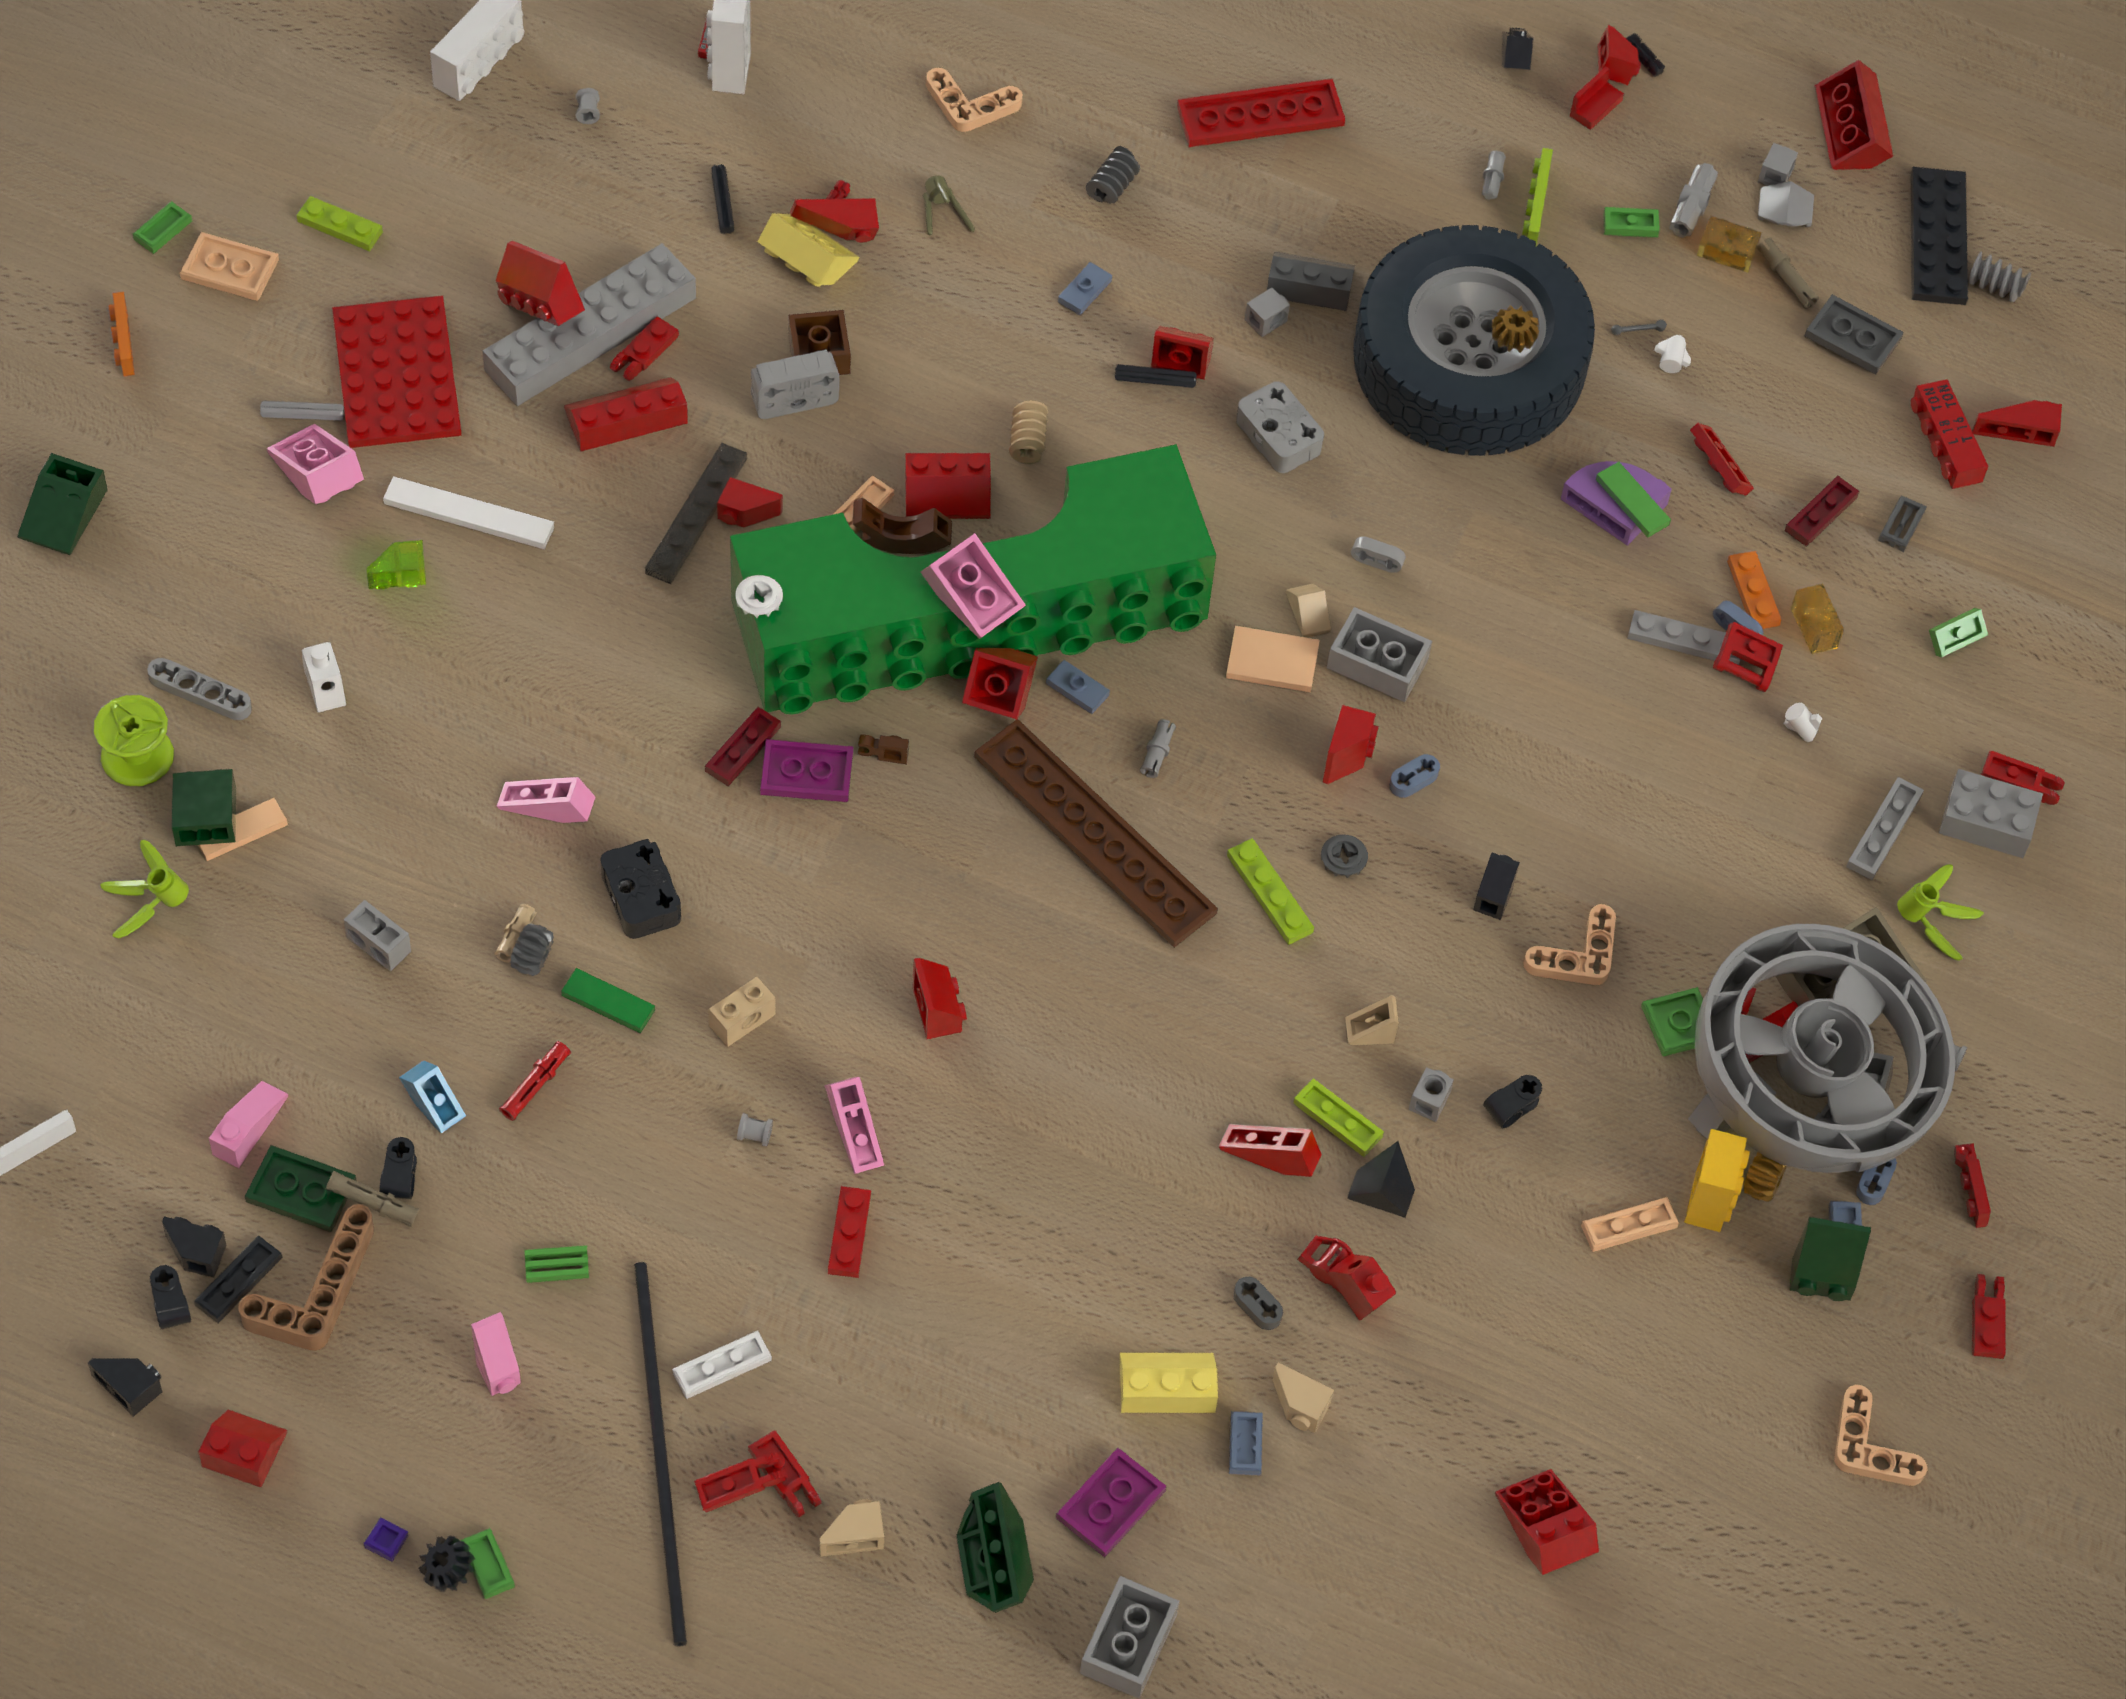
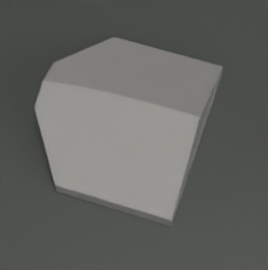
M1792 181L1761 187L1758 219L1762 221L1766 219L1779 225L1793 227L1806 225V227H1811L1814 194Z

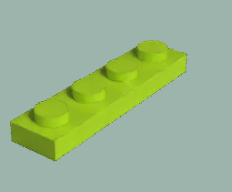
M1542 148L1541 157L1535 158L1532 174H1537V179H1531L1529 194L1534 195L1533 200L1528 199L1525 215H1529L1530 220H1524L1522 235L1536 241V245L1553 149Z
M1253 838L1228 849L1227 857L1288 945L1314 932L1313 924Z

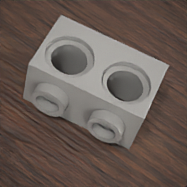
M366 900L360 903L344 919L346 937L389 971H392L411 952L409 933Z

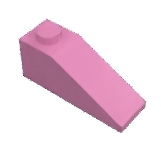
M579 777L505 782L497 807L500 810L561 823L588 821L595 796Z
M853 1077L825 1085L832 1113L854 1174L884 1166L860 1077Z
M261 1081L225 1114L209 1137L212 1155L240 1168L288 1098V1094Z
M501 1312L471 1324L476 1364L492 1396L498 1393H508L515 1389L518 1384H521L520 1371L506 1324Z

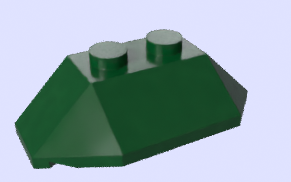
M996 1482L971 1492L970 1504L963 1515L956 1535L966 1595L994 1613L1023 1603L1034 1581L1023 1519L1002 1483Z

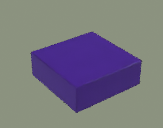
M380 1517L365 1540L364 1548L392 1562L407 1540L409 1533L405 1529Z

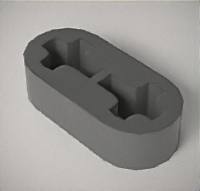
M1249 1276L1239 1279L1234 1289V1300L1260 1328L1265 1330L1277 1328L1281 1324L1283 1316L1281 1304L1256 1278ZM1243 1288L1247 1291L1253 1289V1297L1249 1294L1243 1296ZM1264 1310L1266 1312H1271L1273 1310L1275 1312L1274 1318L1272 1319V1317L1270 1316L1264 1318Z

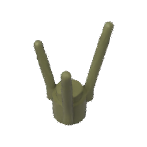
M939 175L930 177L925 182L927 192L923 194L927 234L932 235L931 202L935 204H948L951 201L971 232L975 231V227L954 197L952 189L948 188L945 178Z

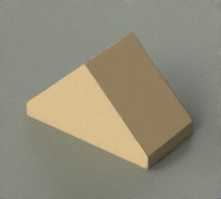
M1315 584L1286 589V595L1302 636L1308 638L1330 633L1331 627L1325 590Z
M1391 995L1346 1016L1348 1044H1394L1399 1024L1396 997Z

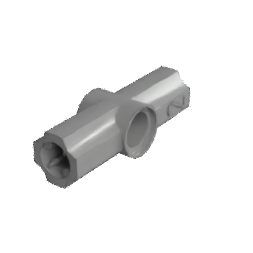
M1707 163L1696 165L1688 185H1684L1678 200V208L1669 228L1676 236L1681 238L1691 236L1699 217L1704 215L1711 196L1710 192L1718 175L1713 165Z

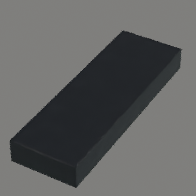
M258 1235L194 1300L195 1306L219 1323L283 1258L282 1253Z

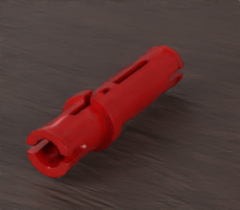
M556 1041L547 1054L533 1064L534 1069L506 1102L500 1106V1112L509 1120H515L546 1081L552 1080L556 1076L555 1071L570 1056V1049L562 1042Z

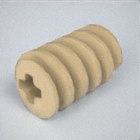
M1024 401L1014 407L1012 412L1011 445L1009 448L1010 456L1014 460L1021 463H1035L1041 459V453L1045 450L1044 442L1047 430L1048 408L1045 404L1038 401Z

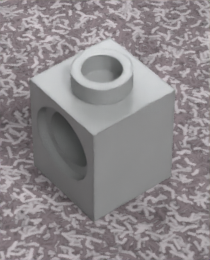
M1773 143L1762 165L1758 182L1767 186L1788 182L1794 170L1798 152Z
M1271 287L1247 303L1245 321L1263 337L1287 322L1290 305L1283 295H1279Z
M1426 1067L1412 1094L1409 1110L1436 1122L1451 1093L1454 1079L1448 1077L1442 1071ZM1427 1090H1434L1438 1094L1432 1095Z

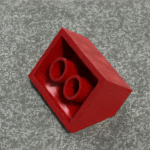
M905 453L906 517L919 515L935 508L949 519H990V453Z

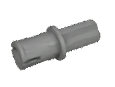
M1501 151L1490 152L1487 169L1483 172L1485 180L1482 195L1485 196L1486 200L1497 198L1500 182L1504 179L1502 171L1506 156Z

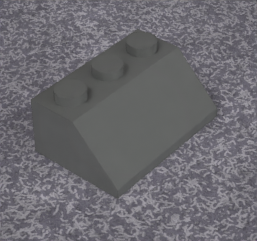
M1274 252L1267 290L1272 287L1279 295H1283L1287 301L1347 311L1355 265Z

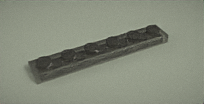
M721 443L646 565V575L672 584L717 510V502L729 478H736L745 464L747 452Z

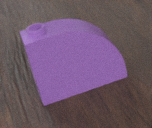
M1598 462L1581 468L1564 483L1561 500L1628 546L1641 530L1596 481V476L1599 472L1617 462ZM1620 462L1663 510L1668 504L1672 489L1664 481L1657 479L1647 471L1637 466Z

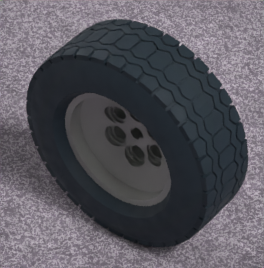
M1459 225L1442 227V231L1437 228L1424 232L1423 236L1418 234L1408 239L1406 243L1402 242L1392 249L1371 273L1361 297L1354 337L1355 371L1360 387L1375 411L1379 412V415L1389 425L1394 424V429L1406 437L1410 434V439L1426 445L1428 441V447L1443 452L1447 447L1449 448L1448 453L1465 455V451H1468V455L1485 456L1487 451L1488 455L1503 454L1506 449L1508 452L1524 448V445L1527 447L1540 441L1541 438H1545L1564 422L1576 405L1585 384L1594 344L1595 324L1590 299L1587 297V292L1579 278L1570 267L1567 268V264L1556 254L1552 256V251L1540 243L1536 246V241L1523 235L1518 239V233L1502 229L1501 233H1498L1499 228L1482 226V229L1479 230V225H1462L1461 230ZM1510 305L1514 309H1518L1522 305L1524 312L1532 310L1533 317L1538 318V338L1530 349L1524 348L1521 353L1516 349L1508 352L1506 346L1498 348V341L1492 340L1491 326L1493 319L1497 316L1500 309L1507 311Z

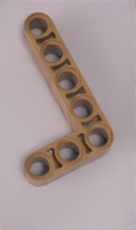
M355 1204L347 1208L304 1308L258 1294L246 1295L241 1299L238 1306L242 1326L245 1330L307 1350L316 1351L325 1347L374 1234L370 1209L363 1204ZM356 1221L365 1222V1224L361 1226L353 1225V1223H355ZM347 1247L354 1248V1250L349 1253L341 1252L344 1248ZM335 1274L343 1275V1277H341L338 1280L330 1279V1277ZM323 1301L332 1302L326 1307L318 1306ZM251 1311H261L257 1316H248V1313ZM283 1319L290 1320V1322L286 1325L277 1324L280 1320ZM312 1328L320 1329L316 1334L306 1333Z

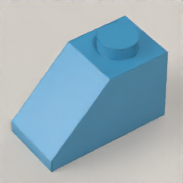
M423 1060L399 1077L413 1103L440 1133H443L466 1117L437 1065Z

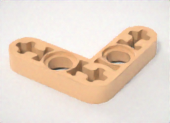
M933 68L927 73V90L957 131H971L1013 114L1022 107L1023 94L1015 86H1006L968 101L947 70ZM943 81V89L941 90V84L939 82ZM948 96L956 97L958 101L955 103H947L946 101H944V98ZM989 105L994 110L992 112H983L980 108Z
M1598 904L1591 909L1587 921L1584 953L1533 946L1525 954L1523 962L1525 970L1529 974L1538 977L1590 985L1603 984L1608 979L1611 969L1616 922L1614 910L1605 904ZM1599 915L1604 916L1603 930H1598ZM1595 939L1603 940L1607 944V948L1603 950L1595 949L1591 942ZM1535 957L1540 958V965L1535 964ZM1551 959H1555L1553 968L1550 967ZM1595 959L1600 960L1599 974L1594 973ZM1569 960L1575 965V968L1571 971L1563 970L1559 966V962Z
M1850 1386L1846 1390L1841 1403L1834 1455L1836 1466L1841 1471L1908 1486L1920 1484L1927 1472V1464L1921 1456L1867 1444L1873 1401L1872 1394L1865 1386ZM1854 1395L1859 1396L1862 1402L1858 1413H1852L1855 1405ZM1849 1422L1857 1423L1861 1427L1862 1433L1859 1435L1849 1434L1845 1424ZM1849 1444L1854 1445L1852 1452L1853 1462L1847 1461V1456H1845ZM1875 1457L1885 1458L1889 1463V1468L1886 1470L1877 1469L1873 1465L1872 1459ZM1896 1461H1899L1898 1471L1893 1472L1896 1465ZM1909 1464L1914 1465V1470L1917 1471L1915 1475L1909 1474L1910 1471L1907 1469Z

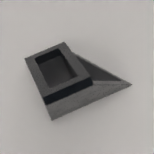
M1398 1141L1356 1171L1347 1199L1406 1218L1415 1188Z

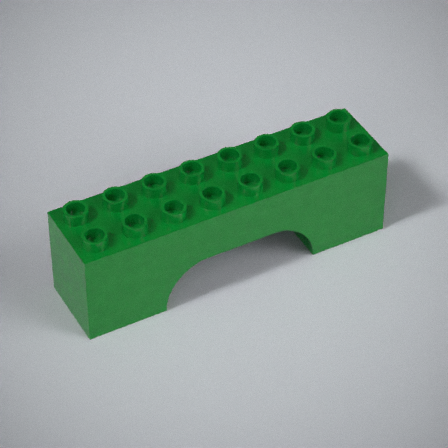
M1177 444L1067 466L1063 507L1051 522L1030 534L982 543L1026 606L980 639L935 594L920 573L950 550L919 557H902L882 552L870 546L855 534L846 521L844 513L731 535V602L763 709L766 712L780 710L784 714L793 715L808 710L814 702L837 698L845 703L855 702L864 698L871 690L893 686L900 691L911 690L923 684L927 678L946 674L956 679L968 678L976 648H1012L1035 656L1060 650L1065 655H1076L1088 650L1093 643L1116 639L1119 643L1126 644L1136 642L1142 639L1149 631L1171 627L1172 630L1177 632L1194 629L1203 620L1208 619L1216 552ZM755 575L768 576L774 579L780 585L783 592V601L779 609L772 611L769 617L766 614L759 615L757 618L754 614L748 613L745 615L743 609L737 607L736 589L744 579ZM754 590V599L764 603V596H760Z

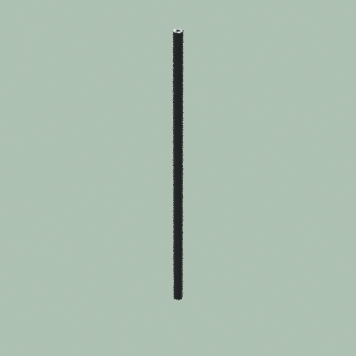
M638 1262L634 1267L673 1639L675 1646H684L687 1644L648 1271L647 1263Z

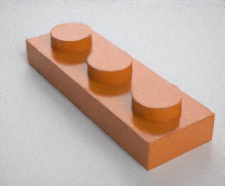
M124 292L113 293L114 304L109 305L111 321H116V326L111 327L113 343H118L119 349H114L116 366H122L123 376L135 375L127 305Z
M1751 551L1729 555L1727 562L1746 613L1754 618L1763 629L1780 626L1781 617L1757 552Z

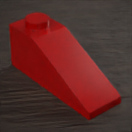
M875 198L795 199L790 210L791 217L845 240H856L859 243L874 240L879 230Z
M2033 400L1978 413L1972 432L1974 435L2054 447L2061 430L2062 404Z
M1229 1124L1219 1145L1221 1151L1280 1174L1312 1177L1322 1155L1312 1129Z

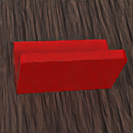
M1604 67L1573 98L1570 117L1589 130L1623 101L1624 93L1608 83L1610 74L1608 67Z

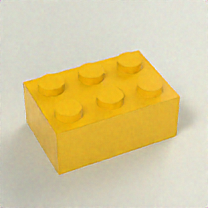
M1714 1129L1710 1130L1695 1172L1684 1223L1720 1232L1723 1222H1730L1738 1195L1741 1193L1744 1181L1742 1175L1744 1169H1746L1750 1151L1745 1150L1747 1138Z

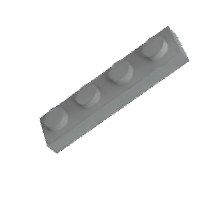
M1634 610L1627 639L1715 661L1719 655L1726 633ZM1730 655L1729 660L1739 665L1740 658Z
M1900 777L1896 779L1850 857L1847 868L1873 880L1924 791L1922 788Z

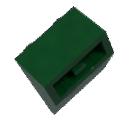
M51 453L38 475L17 537L71 555L108 490L104 470Z

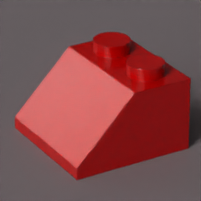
M1159 326L1154 335L1151 367L1195 371L1198 379L1205 380L1212 355L1214 338L1204 334L1182 331L1177 328Z
M976 648L962 703L1017 720L1026 707L1038 656L1012 648Z
M1342 705L1327 755L1323 783L1330 784L1364 767L1366 757L1372 759L1379 726L1374 725L1375 713Z
M915 958L913 962L912 989L926 1039L961 1033L962 1021L966 1020L967 1016L964 1003H958L956 995L959 994L957 978L951 977L948 966L922 958Z
M227 1410L211 1424L198 1451L202 1467L262 1487L285 1439L287 1430Z

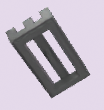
M1901 495L1878 541L1884 543L1886 540L1889 542V546L1894 548L1897 545L1900 547L1899 550L1904 552L1927 506ZM1903 505H1907L1908 508L1894 535L1889 534ZM1913 510H1918L1904 539L1899 538Z

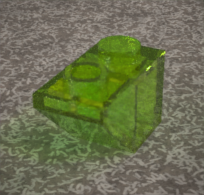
M423 540L393 542L366 568L369 589L383 590L390 587L426 585Z

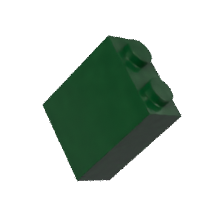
M233 769L173 773L172 832L175 846L236 842V784Z

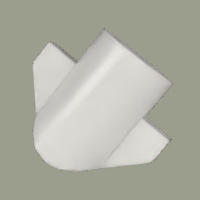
M1675 335L1659 342L1655 346L1654 351L1661 354L1660 368L1663 371L1677 373L1681 370L1682 366L1687 368L1690 365L1691 358L1685 349L1686 342L1684 337Z
M1796 703L1786 711L1784 725L1788 729L1797 732L1804 741L1810 742L1816 736L1822 718L1819 714L1812 715L1803 703Z

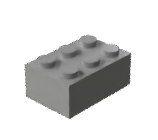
M1354 607L1330 648L1327 668L1405 702L1428 662L1432 641Z
M1958 769L1951 785L1939 834L2024 858L2032 839L2043 793Z
M1120 1576L1082 1658L1080 1674L1140 1699L1176 1619L1180 1601Z

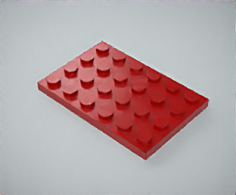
M443 295L332 307L350 448L462 436Z

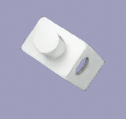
M326 642L302 649L303 667L318 713L346 706L341 674L331 643ZM325 682H330L331 689L323 690L321 686Z

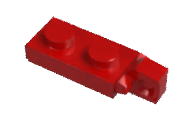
M1974 1143L1955 1145V1164L1962 1168L1960 1173L1961 1186L1963 1190H1968L1969 1199L1966 1200L1968 1216L1974 1217L1976 1228L1986 1227L1991 1210L1980 1161L1976 1157Z

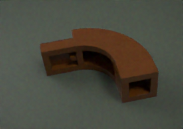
M863 497L854 501L853 525L863 532V541L876 549L899 554H923L951 545L952 520L935 508L919 515L899 517L881 511Z

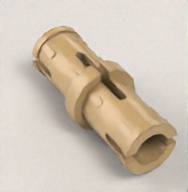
M520 904L510 924L506 925L504 929L505 935L495 951V955H497L499 960L510 963V957L520 932L523 931L526 925L532 923L537 914L533 907L527 904Z

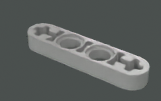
M157 658L148 665L149 680L155 687L233 720H243L251 714V700L244 691L165 658ZM184 679L195 681L194 685L190 688L185 689L179 686V683ZM209 690H218L220 692V696L216 699H207L204 695ZM240 702L243 703V707L238 706L236 709L233 708V704L238 705Z

